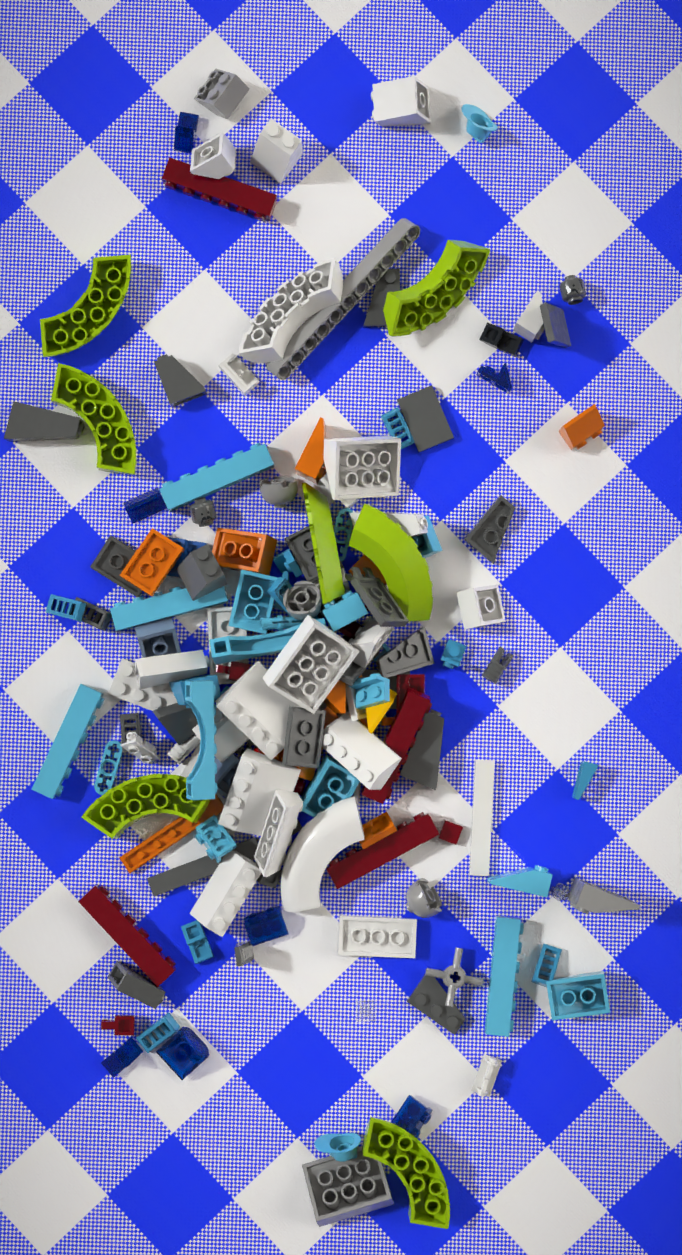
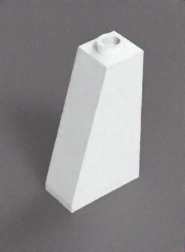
M360 512L350 513L353 528ZM385 513L394 523L398 522L401 525L400 528L408 536L415 537L428 533V522L424 514Z
M203 650L135 659V675L139 690L207 674V669L210 667L209 658L207 655L204 656Z

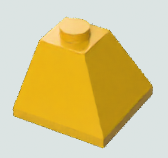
M391 689L390 702L366 708L368 732L371 734L397 695Z

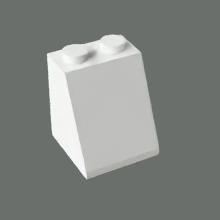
M416 76L372 84L371 99L374 104L372 117L377 124L382 127L431 124L429 87Z
M270 118L259 134L250 163L282 184L303 155L302 140Z

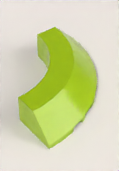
M447 240L439 261L428 275L407 289L387 292L383 312L389 335L404 336L412 334L411 332L423 331L426 329V326L433 322L438 323L447 316L446 313L453 306L457 308L465 299L464 295L476 284L474 280L479 272L482 273L490 249L465 241Z
M58 363L51 401L55 405L75 412L88 424L96 441L98 470L116 474L135 475V438L129 419L121 404L94 377L74 367Z
M304 482L302 483L320 591L323 604H326L345 594L328 498Z
M364 504L353 528L349 546L365 554L379 568L387 583L389 593L409 622L430 620L433 608V584L430 580L427 562L417 549L418 545L410 535L408 536L400 528L401 525L398 522L394 523L387 517V514L368 504Z
M151 774L129 779L109 789L89 806L81 818L110 838L118 840L121 834L133 823L151 815L174 814L192 823H197L211 799H187V777L171 774Z
M370 1117L362 1145L363 1156L373 1158L388 1165L401 1179L409 1195L408 1216L410 1223L448 1229L450 1221L448 1189L441 1169L433 1155L416 1137L405 1129L388 1121Z

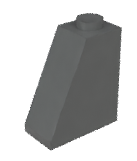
M162 355L154 362L171 407L207 395L205 387L172 355Z
M175 703L153 711L154 715L178 745H181L195 734L192 729L198 725V722L191 708Z
M116 961L107 977L116 990L156 1009L164 1000L166 992L160 985L157 987L150 979L123 963Z

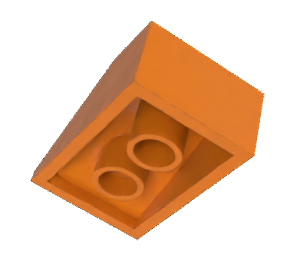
M321 417L295 467L298 476L315 484H318L319 480L327 473L323 458L326 425Z
M217 528L212 553L221 568L240 572L242 569L269 576L277 539L267 534Z

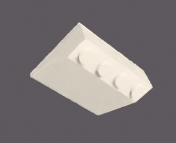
M371 436L324 439L323 458L333 500L399 496L401 438Z
M307 615L265 673L263 680L268 687L314 714L360 651L328 627Z
M257 661L216 700V707L272 760L284 749L289 706H301L268 687L263 680V676L268 670Z
M247 748L241 756L218 824L234 831L261 836L276 789L293 792L301 769L282 765L281 761L276 759L270 760L266 755Z

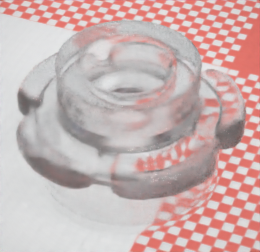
M557 883L555 887L551 888L552 895L556 900L568 899L570 890L564 884Z

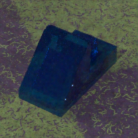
M180 112L178 126H175L174 151L192 154L199 115Z
M506 362L498 375L495 374L496 371L493 368L481 365L476 376L509 394L512 385Z
M131 1036L105 1058L101 1064L114 1078L125 1067H128L143 1052V1049Z

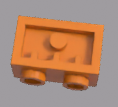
M387 812L362 825L364 840L359 841V843L365 849L397 831Z

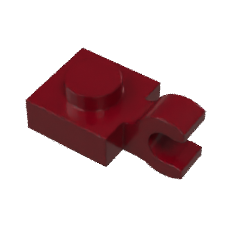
M235 661L231 662V666L217 664L216 672L229 674L228 680L237 681L250 669V664Z
M115 1015V1020L103 1019L101 1021V1029L103 1030L115 1029L114 1035L134 1036L135 1015Z

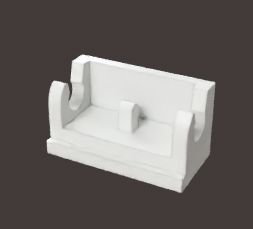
M232 353L219 364V369L244 396L260 383L236 354Z

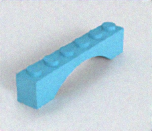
M325 618L316 619L326 626ZM301 624L269 634L226 636L210 639L212 659L215 665L280 653Z
M210 680L185 681V701L196 716L200 730L198 758L193 770L186 778V798L190 800L215 799V794H217V783L215 782L217 765L214 757L217 753V746L214 743V735L217 732L216 724H214V716L216 715V705L214 704L216 687L213 681Z

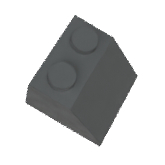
M208 544L190 552L176 568L193 601L227 585L225 575Z

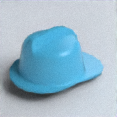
M465 104L461 107L462 113L467 118L466 131L479 143H483L492 131L498 129L497 125L480 108L470 104Z
M355 1133L325 1134L318 1137L314 1144L318 1151L330 1153L335 1160L345 1162L357 1158V1147L360 1145L361 1138Z

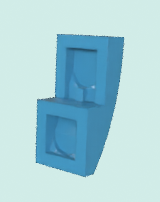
M198 920L181 926L195 964L214 957L203 927Z

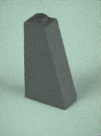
M13 401L4 439L9 442L78 439L79 434H83L84 424L82 423L83 420L79 417Z
M431 709L422 718L424 724L420 731L417 730L415 744L407 754L408 758L405 765L402 766L400 776L436 790L444 718L440 717L442 713Z

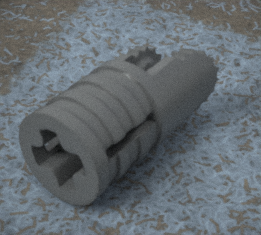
M501 646L481 675L493 684H497L503 671H505L513 658V655L508 653L499 663L502 655L505 653V649Z

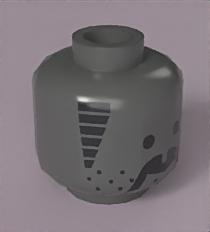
M569 275L564 278V281L560 283V292L564 302H567L569 305H575L583 301V298L586 296L583 279L575 275Z
M205 497L195 499V503L190 506L193 523L198 524L199 527L213 524V520L216 519L213 501L206 500Z

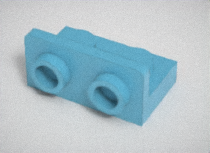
M370 674V677L358 678L352 686L348 685V687L356 689L357 709L361 710L390 702V679L382 677L381 674Z
M213 815L195 827V838L200 845H205L209 858L211 860L215 859L219 863L221 862V857L235 849L237 844L226 829L218 824V818Z

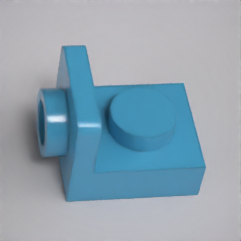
M289 549L273 558L281 573L288 570L289 573L293 572L296 578L303 574Z
M448 639L440 661L444 662L443 666L454 669V666L458 668L467 646Z

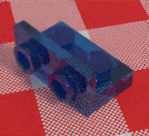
M280 906L270 907L265 911L252 913L244 918L245 928L252 947L289 934Z
M409 1095L391 1123L405 1129L418 1138L421 1133L420 1129L429 1122L433 1110L430 1107H426L412 1095Z

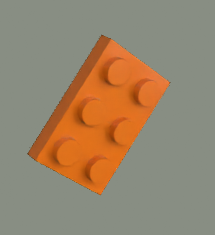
M152 528L120 576L153 597L183 553L184 548Z

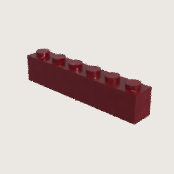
M169 157L162 176V181L166 188L182 190L184 194L192 197L194 195L199 196L201 200L208 203L214 201L225 209H229V207L234 208L236 212L242 215L251 214L259 221L271 220L277 203L276 194L227 177L215 179L192 174L190 172V164Z
M408 687L383 741L402 759L381 790H369L363 785L361 789L362 796L382 804L385 799L388 800L393 790L391 786L393 782H397L400 776L399 768L401 765H405L408 758L406 753L409 747L412 748L415 744L416 737L414 736L416 731L421 730L424 724L422 718L431 709L430 696Z
M421 812L413 817L414 820L407 823L404 821L396 826V832L365 849L361 848L356 851L354 848L345 853V858L339 860L337 857L330 861L326 869L336 888L339 889L439 835L429 813L424 814V812Z
M95 885L78 902L158 987L176 970L174 966L176 963L170 956L165 957L161 951L163 949L156 942L152 943L148 939L149 934L142 927L139 929L134 924L136 920L129 913L126 915L121 910L123 906L116 899L113 901L108 896L110 892L103 885Z

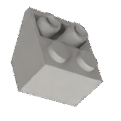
M215 69L210 73L205 84L199 88L194 99L217 116L229 119L250 89L236 74Z

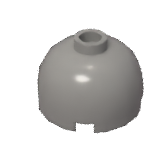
M277 476L269 481V478L259 481L261 496L268 504H273L275 508H284L287 503L295 499L298 492V480H294V477Z
M309 581L295 583L294 587L291 590L288 588L283 596V604L287 612L297 620L304 621L307 615L312 618L316 617L323 606L319 588Z
M420 878L408 888L406 907L410 913H414L421 918H429L442 911V909H439L442 906V902L434 887L430 889L427 885L429 881L424 878Z

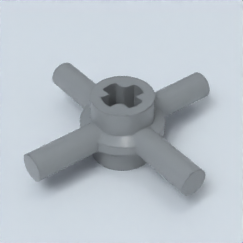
M455 948L453 965L447 967L444 971L426 968L425 971L426 976L443 979V982L448 987L446 1006L453 1007L456 989L463 986L464 983L478 986L483 985V978L467 976L460 967L463 953L462 948ZM454 972L459 976L458 980L455 979V982L450 978V975H454Z

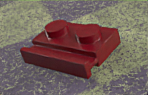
M425 674L397 675V711L408 687L425 694Z

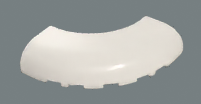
M335 258L315 264L313 269L305 273L302 270L292 281L289 282L287 280L277 288L278 292L271 299L267 298L259 308L260 312L250 321L251 327L248 333H244L239 350L240 356L254 363L283 360L290 339L308 318L328 306L341 303L343 276L340 265Z
M355 796L343 799L332 804V806L324 811H320L317 816L302 827L290 845L282 868L280 884L284 911L299 912L321 907L319 888L327 865L341 850L353 843L364 840V831Z

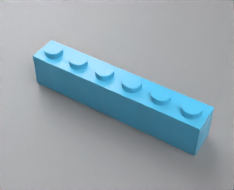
M261 443L254 444L250 447L251 450L238 451L232 454L233 457L228 460L225 458L219 459L215 462L216 465L203 466L197 469L198 472L193 475L187 473L182 475L179 481L173 483L171 480L162 484L163 487L159 490L169 512L190 504L197 498L206 497L274 468V463L266 445H261Z
M179 586L169 589L170 592L162 594V591L156 592L151 598L144 599L142 596L132 599V603L125 604V601L115 603L114 607L110 608L115 630L119 632L134 628L137 625L227 603L228 598L225 587L223 586L195 601L192 600L186 588L181 589Z
M80 684L31 790L51 799L61 795L64 788L62 783L64 779L69 778L72 771L70 768L72 761L76 762L80 754L78 748L81 743H85L88 737L86 731L89 726H93L97 716L94 714L97 708L100 709L105 700L102 698L103 693Z
M496 915L484 1029L487 1035L509 1037V1033L513 1032L514 1020H511V1013L515 1012L516 1008L513 993H517L518 981H515V973H519L520 962H517V954H521L522 943L519 942V934H523L524 928L520 918Z

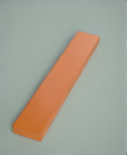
M215 794V799L210 800L208 807L197 823H192L183 817H179L119 857L128 872L132 873L196 830L195 827L213 815L216 816L221 813L224 804L218 795Z

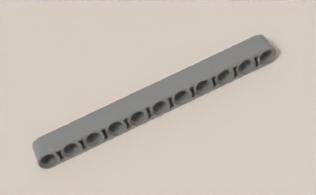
M406 218L400 219L343 280L341 303L328 306L308 318L290 339L283 360L268 362L267 370L280 380L287 379L420 235V227Z

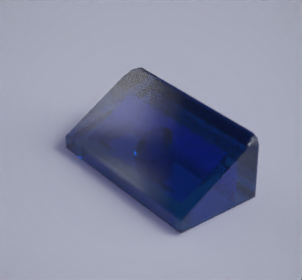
M159 488L150 490L123 503L132 524L167 508Z

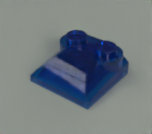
M188 1027L180 1028L156 1051L181 1080L188 1076L209 1056L206 1044Z

